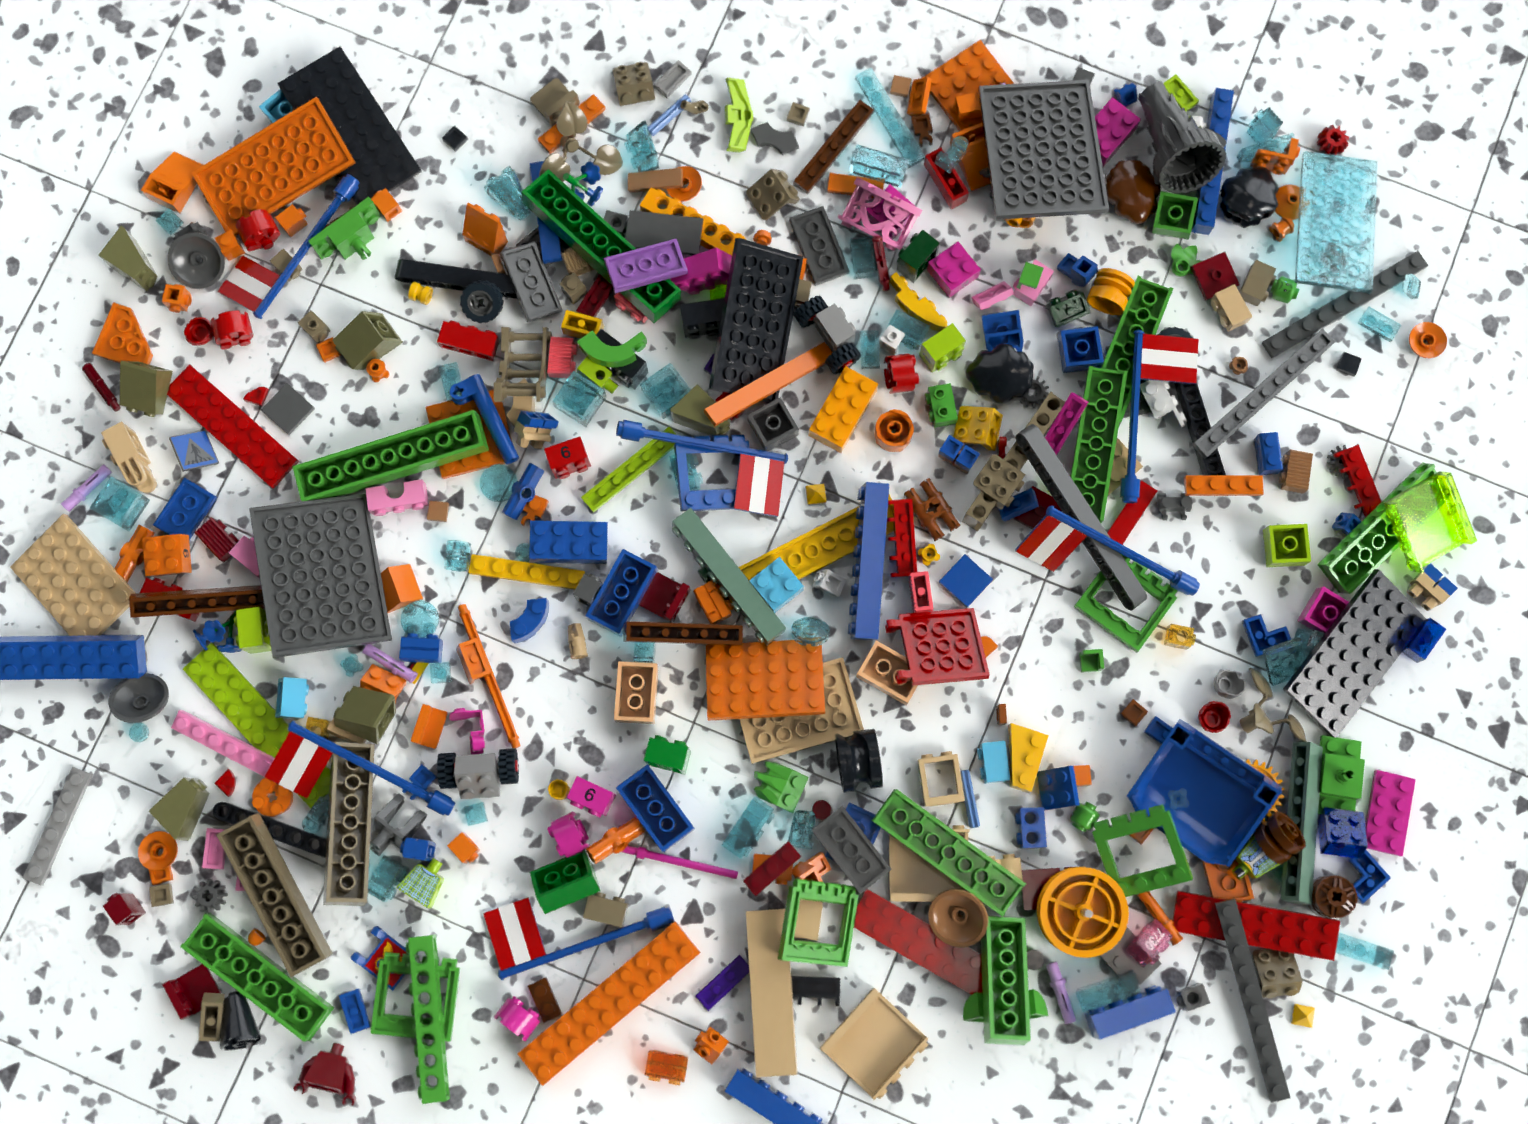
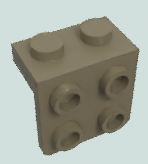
M637 62L627 66L620 65L613 69L620 106L656 100L647 62Z
M558 78L553 79L530 97L531 103L551 126L557 122V118L566 101L576 106L580 105L578 94L574 90L569 91Z
M770 169L746 191L748 198L763 220H768L787 203L796 204L800 201L797 195L798 191L794 186L790 185L787 174L782 170Z
M993 454L974 480L973 485L997 501L995 506L1002 510L1004 506L1009 507L1014 497H1012L1014 491H1020L1025 483L1022 480L1026 474L998 455Z
M1272 949L1253 951L1252 957L1260 979L1259 985L1263 998L1271 999L1281 995L1294 996L1300 993L1303 980L1294 953Z

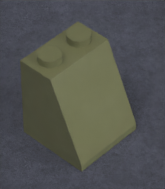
M120 226L99 253V256L112 269L145 291H148L149 288L154 286L158 276L136 239L123 226Z
M361 311L332 340L336 345V350L347 360V365L354 370L366 369L369 361L380 359L403 342L382 313Z
M121 361L119 405L125 406L127 411H143L144 415L149 417L163 415L173 371L139 361Z
M698 384L670 409L671 418L674 423L709 436L725 435L730 430V418L714 427L705 415L704 409L716 402Z
M353 686L350 692H346L342 706L338 707L334 712L335 726L378 745L396 714L395 696Z
M184 777L149 812L175 840L188 841L194 832L210 793L206 790L207 786L202 780Z

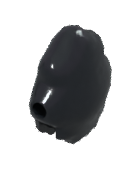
M1242 168L1236 176L1227 178L1220 189L1222 197L1220 208L1224 214V219L1234 225L1247 228L1249 226H1256L1260 224L1262 219L1273 215L1278 206L1275 195L1279 187L1267 168Z
M998 344L992 351H980L975 360L967 366L965 374L978 395H989L994 403H1008L1014 397H1023L1027 390L1032 388L1034 364L1029 360L1025 352H1017L1010 344Z

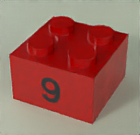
M581 436L544 448L550 468L556 479H565L571 473H582L587 471L588 467H591Z

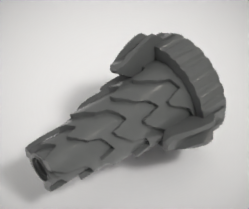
M1156 80L1153 85L1148 86L1138 95V100L1149 125L1147 130L1153 140L1151 144L1156 152L1153 160L1155 184L1161 185L1168 192L1176 194L1188 193L1205 186L1222 170L1227 154L1224 149L1226 140L1220 134L1207 127L1203 129L1201 126L1198 127L1192 115L1188 116L1185 109L1180 108L1173 93L1169 94L1163 82Z

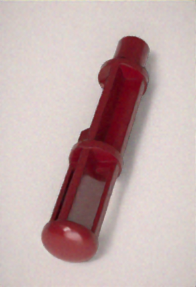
M877 235L871 240L875 253L879 283L882 284L883 291H889L890 278L883 246V237Z
M92 363L83 365L82 370L103 397L106 404L111 406L114 412L119 411L121 407L117 403L118 399L111 392Z

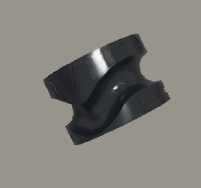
M875 729L853 731V736L849 740H846L840 734H835L837 762L843 793L848 791L854 792L860 782H866L871 789L882 788V766Z

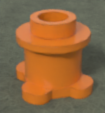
M1283 217L1280 222H1274L1269 227V230L1276 240L1281 242L1288 233L1292 234L1294 232L1295 225L1290 218Z
M372 359L366 367L368 374L372 376L373 382L376 383L382 378H388L390 375L389 371L385 368L386 364L380 359Z

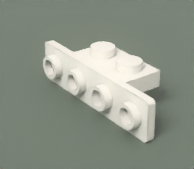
M1148 380L1140 384V389L1155 419L1173 411L1182 429L1185 428L1184 423L1187 420L1182 411L1178 412L1176 406L1179 404L1174 394L1170 396L1167 390L1170 388L1168 382Z

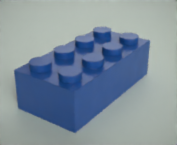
M530 521V563L607 564L608 522Z
M622 549L585 615L586 618L622 637L624 622L631 621L645 592L658 572L657 566Z
M648 764L616 787L663 853L695 830L694 826Z
M1152 985L1144 988L1145 992L1137 993L1136 991L1127 994L1124 1000L1116 998L1108 1001L1107 1006L1096 1005L1089 1008V1012L1084 1015L1092 1037L1101 1040L1176 1013L1168 989Z

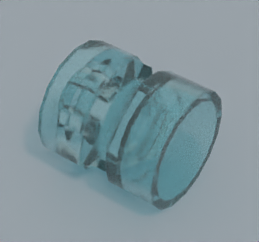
M459 540L447 541L446 553L448 556L445 557L444 569L461 572L468 571L470 560L467 556L471 553V543Z

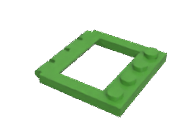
M1122 555L1143 589L1161 602L1141 631L1133 628L1125 620L1093 598L1106 580L1101 570L1074 607L1137 653L1178 598L1175 596L1178 590L1172 588L1167 582L1162 587L1160 585L1163 582L1161 577L1152 571L1148 575L1144 574L1148 568L1135 561L1131 564L1129 563L1131 559Z
M1163 804L1150 807V815H1148L1146 809L1131 812V820L1128 819L1127 814L1111 818V826L1108 819L1094 823L1095 830H1093L1092 834L1106 873L1118 883L1125 897L1193 880V875L1170 810L1165 811ZM1163 826L1176 864L1121 878L1107 840Z
M795 878L793 885L789 886L778 959L782 961L848 967L859 896L856 894V888L851 885ZM800 899L844 905L838 945L794 940Z
M385 952L384 960L379 962L370 1034L416 1038V1036H413L415 1016L385 1014L390 973L408 974L407 964L410 962V955L403 954L402 961H399L400 953ZM426 956L422 957V962L426 960ZM443 958L442 965H439L440 978H448L443 1014L445 1041L447 1042L452 1041L461 968L457 967V959ZM421 972L419 976H428V975H427V973H425V972ZM423 1017V1021L426 1024L431 1023L432 1018ZM426 1034L424 1039L433 1040V1036Z

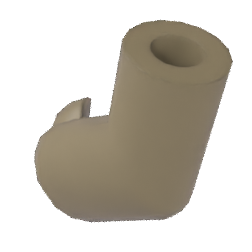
M686 100L681 102V108L692 114L707 112L709 108L708 104L703 100L693 103Z

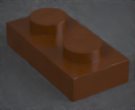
M547 977L528 985L543 1023L562 1015Z

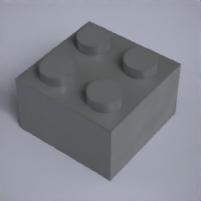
M781 397L747 415L748 423L764 451H770L799 435V428Z

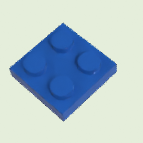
M1074 766L1038 771L1037 780L1041 805L1044 807V811L1080 805Z

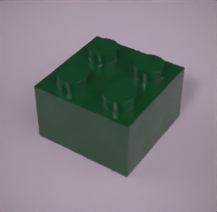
M923 229L919 234L915 233L912 236L907 248L904 246L898 253L899 258L896 261L898 263L896 270L912 283L926 270L928 262L937 256L940 242Z

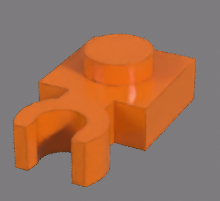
M535 495L530 502L526 503L523 509L528 514L522 518L521 525L524 526L528 520L536 521V517L542 519L549 501Z

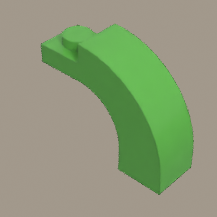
M592 330L578 340L577 343L581 351L591 361L601 366L614 368L626 366L636 361L634 352L642 351L646 347L647 339L641 331L620 346H609L604 344Z

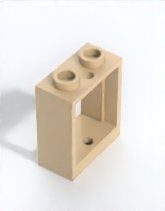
M952 751L941 752V756L933 757V754L921 755V759L917 760L924 807L965 801L958 754H952ZM952 760L957 794L929 798L924 764Z

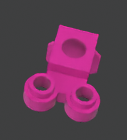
M465 708L454 709V712L450 713V721L479 717L480 731L470 732L471 755L483 754L485 730L482 709L469 711L465 710Z

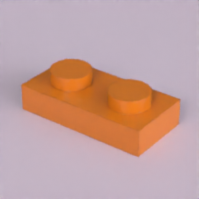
M928 77L915 79L912 82L907 114L910 116L926 114L932 82Z

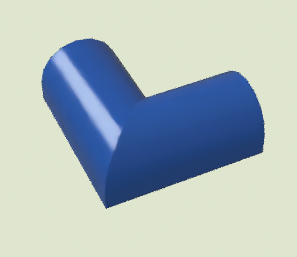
M1261 614L1242 620L1255 657L1293 645L1286 626L1268 632Z
M1364 847L1355 851L1347 859L1361 875L1353 883L1359 904L1365 903L1391 879Z

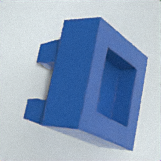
M1133 83L1129 85L1124 84L1123 88L1114 90L1116 99L1125 107L1138 101L1137 88Z

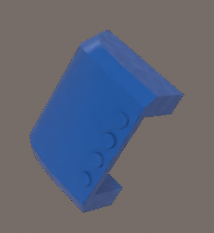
M1179 719L1127 794V798H1129L1135 811L1146 809L1148 815H1150V807L1163 804L1165 811L1170 810L1179 839L1184 848L1206 863L1230 866L1282 793V787L1190 724ZM1163 826L1156 827V829L1165 834Z

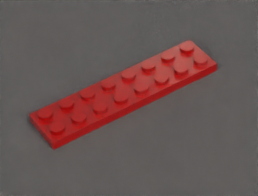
M190 364L170 384L167 395L271 488L274 489L293 469L292 466L299 462L298 459Z
M868 889L865 890L857 905L854 922L855 929L971 995L976 992L983 993L981 953L970 947H954L946 944L935 935L930 924Z
M1177 890L1172 919L1173 925L1180 933L1225 941L1215 903L1228 899ZM1236 901L1248 945L1331 961L1335 960L1340 920Z

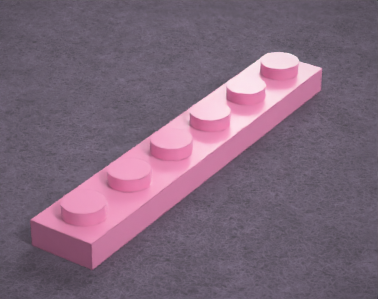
M184 710L178 711L171 727L264 777L275 759Z

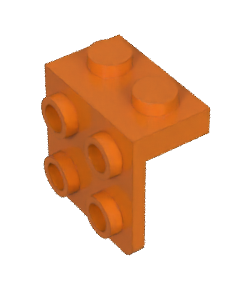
M1291 138L1282 153L1258 149L1250 162V167H1265L1276 175L1286 174L1290 166L1293 165L1295 158L1299 155V139Z

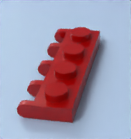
M1358 444L1337 452L1333 456L1334 458L1341 457L1345 468L1339 470L1340 474L1347 472L1352 486L1347 487V491L1354 489L1359 501L1358 504L1353 506L1355 509L1361 507L1366 518L1382 501Z
M912 499L888 500V505L892 504L893 517L887 518V522L893 521L894 536L888 537V541H895L896 555L889 556V560H896L897 573H890V577L909 576L911 573L917 572Z

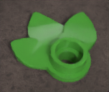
M1176 244L1171 250V258L1173 260L1171 268L1173 273L1179 277L1193 274L1190 267L1201 262L1196 260L1197 246H1188L1183 249L1179 244ZM1178 265L1182 266V271L1179 270Z

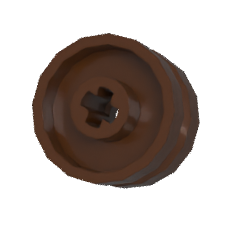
M1279 811L1270 816L1268 822L1263 821L1254 831L1255 839L1260 848L1277 864H1283L1292 857V854H1297L1306 847V842L1300 829L1286 814Z

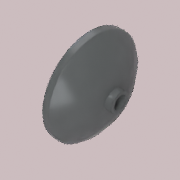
M187 233L178 237L169 248L167 255L168 267L174 278L181 284L189 288L203 289L212 286L221 278L225 269V256L222 254L218 243L211 237L202 233ZM196 256H201L202 262L197 261Z
M145 673L140 678H127L120 681L112 689L108 705L111 713L121 721L128 723L143 722L153 718L164 709L169 699V689L162 678L154 674Z

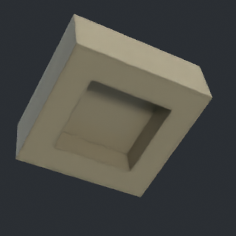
M793 102L787 115V121L804 127L810 108Z
M172 884L149 887L152 907L174 904Z

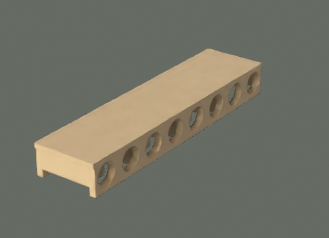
M785 909L746 911L756 1077L797 1075L798 1072L791 961L778 959Z

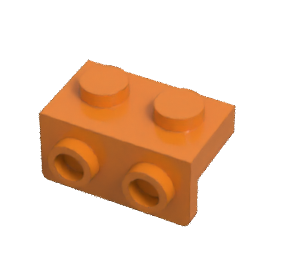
M372 664L360 680V688L394 695L396 704V698L406 686L407 680Z

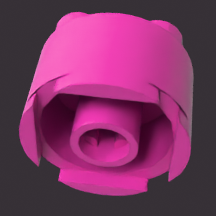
M573 811L552 821L551 826L547 827L552 838L555 837L558 844L556 849L559 855H565L567 858L590 846V843L586 844V841L589 840L588 834L581 820L576 821L573 817L576 815Z
M515 996L512 999L508 997L494 1018L497 1020L501 1017L500 1023L517 1036H520L522 1033L524 1035L522 1040L526 1042L540 1023L538 1020L539 1014L531 1008L526 1011L522 1008L524 1003Z

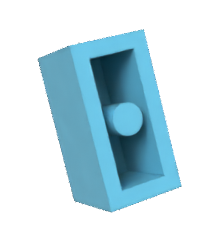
M289 677L278 679L275 718H304V715L307 713L305 697L309 692L307 679Z
M1005 741L981 743L980 748H977L978 760H982L983 767L980 768L981 780L984 779L985 784L1009 781L1010 773Z

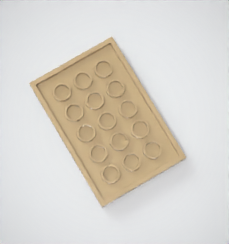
M62 514L10 566L69 636L102 635L129 608L130 595L136 594L67 514Z
M843 657L823 663L825 714L739 719L752 764L835 741V734H840L847 738L853 736V731L864 730Z

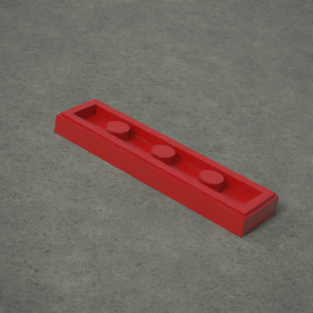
M1141 480L1140 495L1137 503H1126L1107 532L1109 537L1123 545L1158 490Z

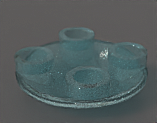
M418 600L404 608L401 614V626L407 634H419V637L425 638L427 634H434L439 624V614L434 605L427 601Z

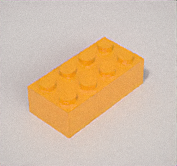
M845 366L809 428L808 436L842 453L877 392L879 383Z

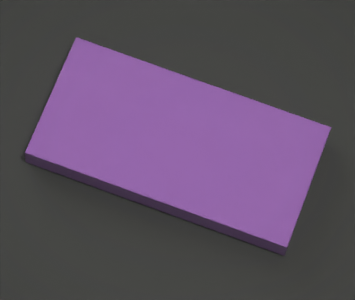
M677 239L604 258L615 293L688 274Z

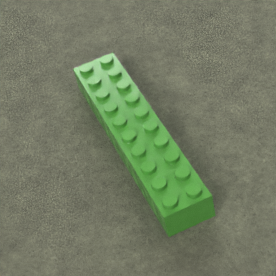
M471 410L292 467L301 501L345 496L365 488L374 487L489 451L480 415L475 410Z

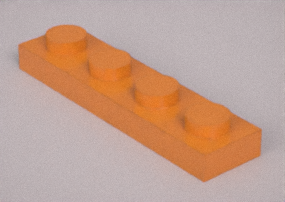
M594 94L578 106L587 118V125L606 110L605 106ZM556 123L541 135L538 141L551 154L561 146L560 140L564 135L558 131Z
M1186 475L1184 477L1185 496H1262L1264 494L1263 475Z

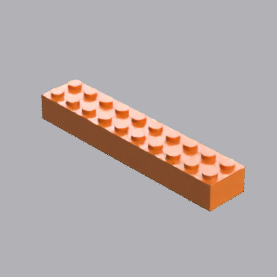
M675 921L518 1053L519 1057L540 1084L544 1086L698 956L701 951Z

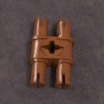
M927 478L926 481L924 480L919 484L929 497L927 501L920 499L914 487L910 491H906L904 496L907 499H912L913 513L916 514L922 523L921 526L928 530L934 542L945 536L937 525L936 519L942 518L950 532L961 525L953 515L952 507L948 505L942 496L943 493L938 492L931 479ZM930 507H931V508H934V507L936 508L935 513H934L933 511H930V512H927V511L929 510Z

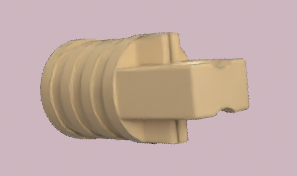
M581 623L569 625L568 643L571 654L570 658H586L588 653Z

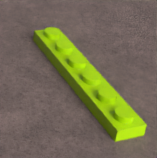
M670 426L663 431L664 433L676 435ZM651 440L585 493L581 499L593 513L596 512L674 449L675 443Z

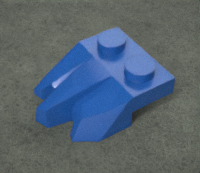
M1019 310L981 315L985 344L988 351H992L998 344H1010L1017 352L1023 350L1024 340Z

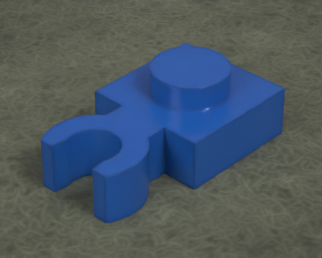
M421 764L409 780L413 782L412 784L427 790L437 779V776ZM414 794L410 797L411 800H415L417 798V796Z

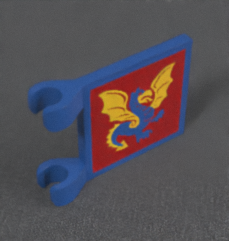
M375 926L371 933L379 938L381 942L367 959L359 952H355L351 956V960L378 978L379 962L384 960L385 952L400 953L399 961H402L403 954L407 953L403 945L393 939L379 926ZM390 973L388 987L394 990L406 974Z

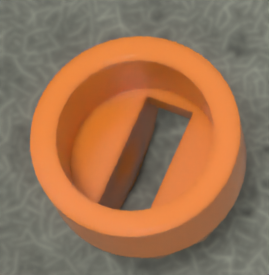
M256 928L248 936V942L253 946L260 945L266 939L265 935Z

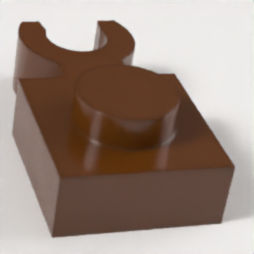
M929 113L912 116L911 123L914 137L920 136L918 141L919 147H923V140H927L929 146H932L933 138L929 134L933 132Z

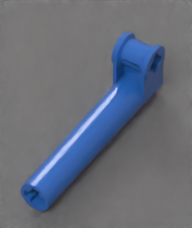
M472 375L452 385L450 396L455 404L463 405L474 400L505 464L517 461L519 456L481 375ZM460 392L462 396L458 397L456 393Z

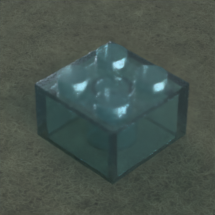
M671 362L640 384L641 391L663 420L671 415L670 409L691 390Z
M573 371L552 402L556 409L587 427L607 395L605 390Z
M111 476L90 506V509L125 530L130 531L150 502V499Z

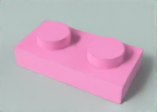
M1003 281L973 296L972 301L980 310L988 309L993 304L1006 300L1014 292L1012 287Z
M207 828L202 868L224 870L226 853L216 834L226 829Z

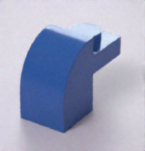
M1068 253L1057 265V270L1072 279V283L1076 286L1085 287L1098 272V264L1084 255L1077 259Z

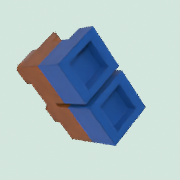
M949 435L940 448L938 457L968 474L980 453L967 445L962 450L961 448L964 443Z

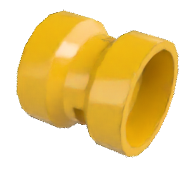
M413 282L408 292V299L418 300L421 304L428 305L433 295V288L429 286L423 287L420 283Z
M556 779L550 783L548 791L551 797L563 800L567 798L570 788L563 780Z

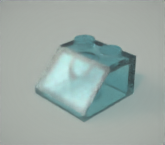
M642 121L626 134L627 142L624 143L627 153L632 155V159H630L633 170L637 169V172L659 169L657 151L647 123Z

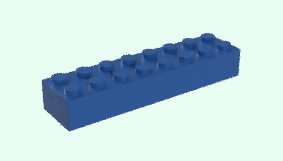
M865 482L858 489L857 500H860V506L856 510V519H859V525L855 527V538L858 541L853 550L856 564L852 567V577H855V582L851 584L850 595L853 596V603L849 606V615H852V622L848 624V634L851 635L850 639L871 641L879 639L889 484Z
M144 635L0 636V680L140 678L147 672Z

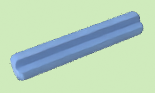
M686 94L678 99L647 127L650 135L655 136L684 110L681 108L683 100L691 102V99Z
M963 770L960 773L968 823L970 828L980 827L970 771Z

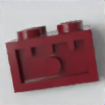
M657 572L639 605L673 623L691 591L690 586L685 583L681 585Z
M203 964L177 979L169 980L162 984L180 1020L189 1019L201 1011L204 993H221L210 970Z

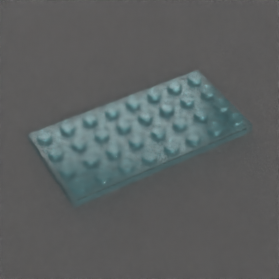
M1308 151L1303 152L1295 283L1371 293L1373 290L1378 161Z

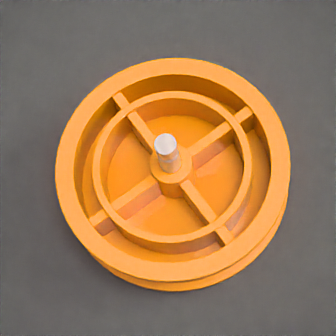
M1088 867L1064 869L1053 875L1039 894L1037 919L1040 929L1045 938L1055 948L1069 955L1090 958L1108 952L1121 940L1128 924L1129 910L1124 892L1113 878L1100 870Z

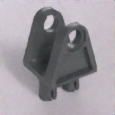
M400 793L374 817V829L379 833L370 844L372 845L371 851L377 856H381L390 843L400 848L402 841H405L407 837L412 838L428 815L424 811L419 810L401 829H395L389 825V822L405 802L404 796Z

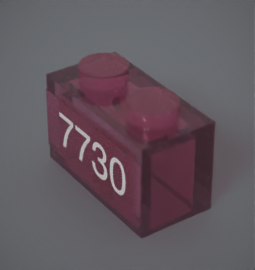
M1155 918L1143 927L1125 950L1143 968L1149 963L1153 965L1160 958L1158 954L1164 952L1170 946L1168 942L1173 936Z

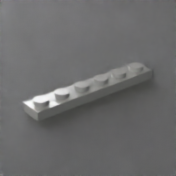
M72 767L23 879L38 885H44L93 774Z

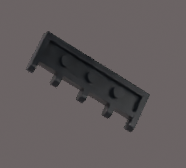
M792 976L793 997H798L797 1005H802V997L818 998V1006H822V998H836L835 1006L840 1007V978Z

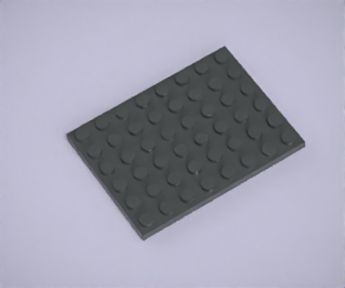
M1089 80L979 86V99L996 220L1108 213L1109 204Z
M366 494L249 508L272 658L392 641Z

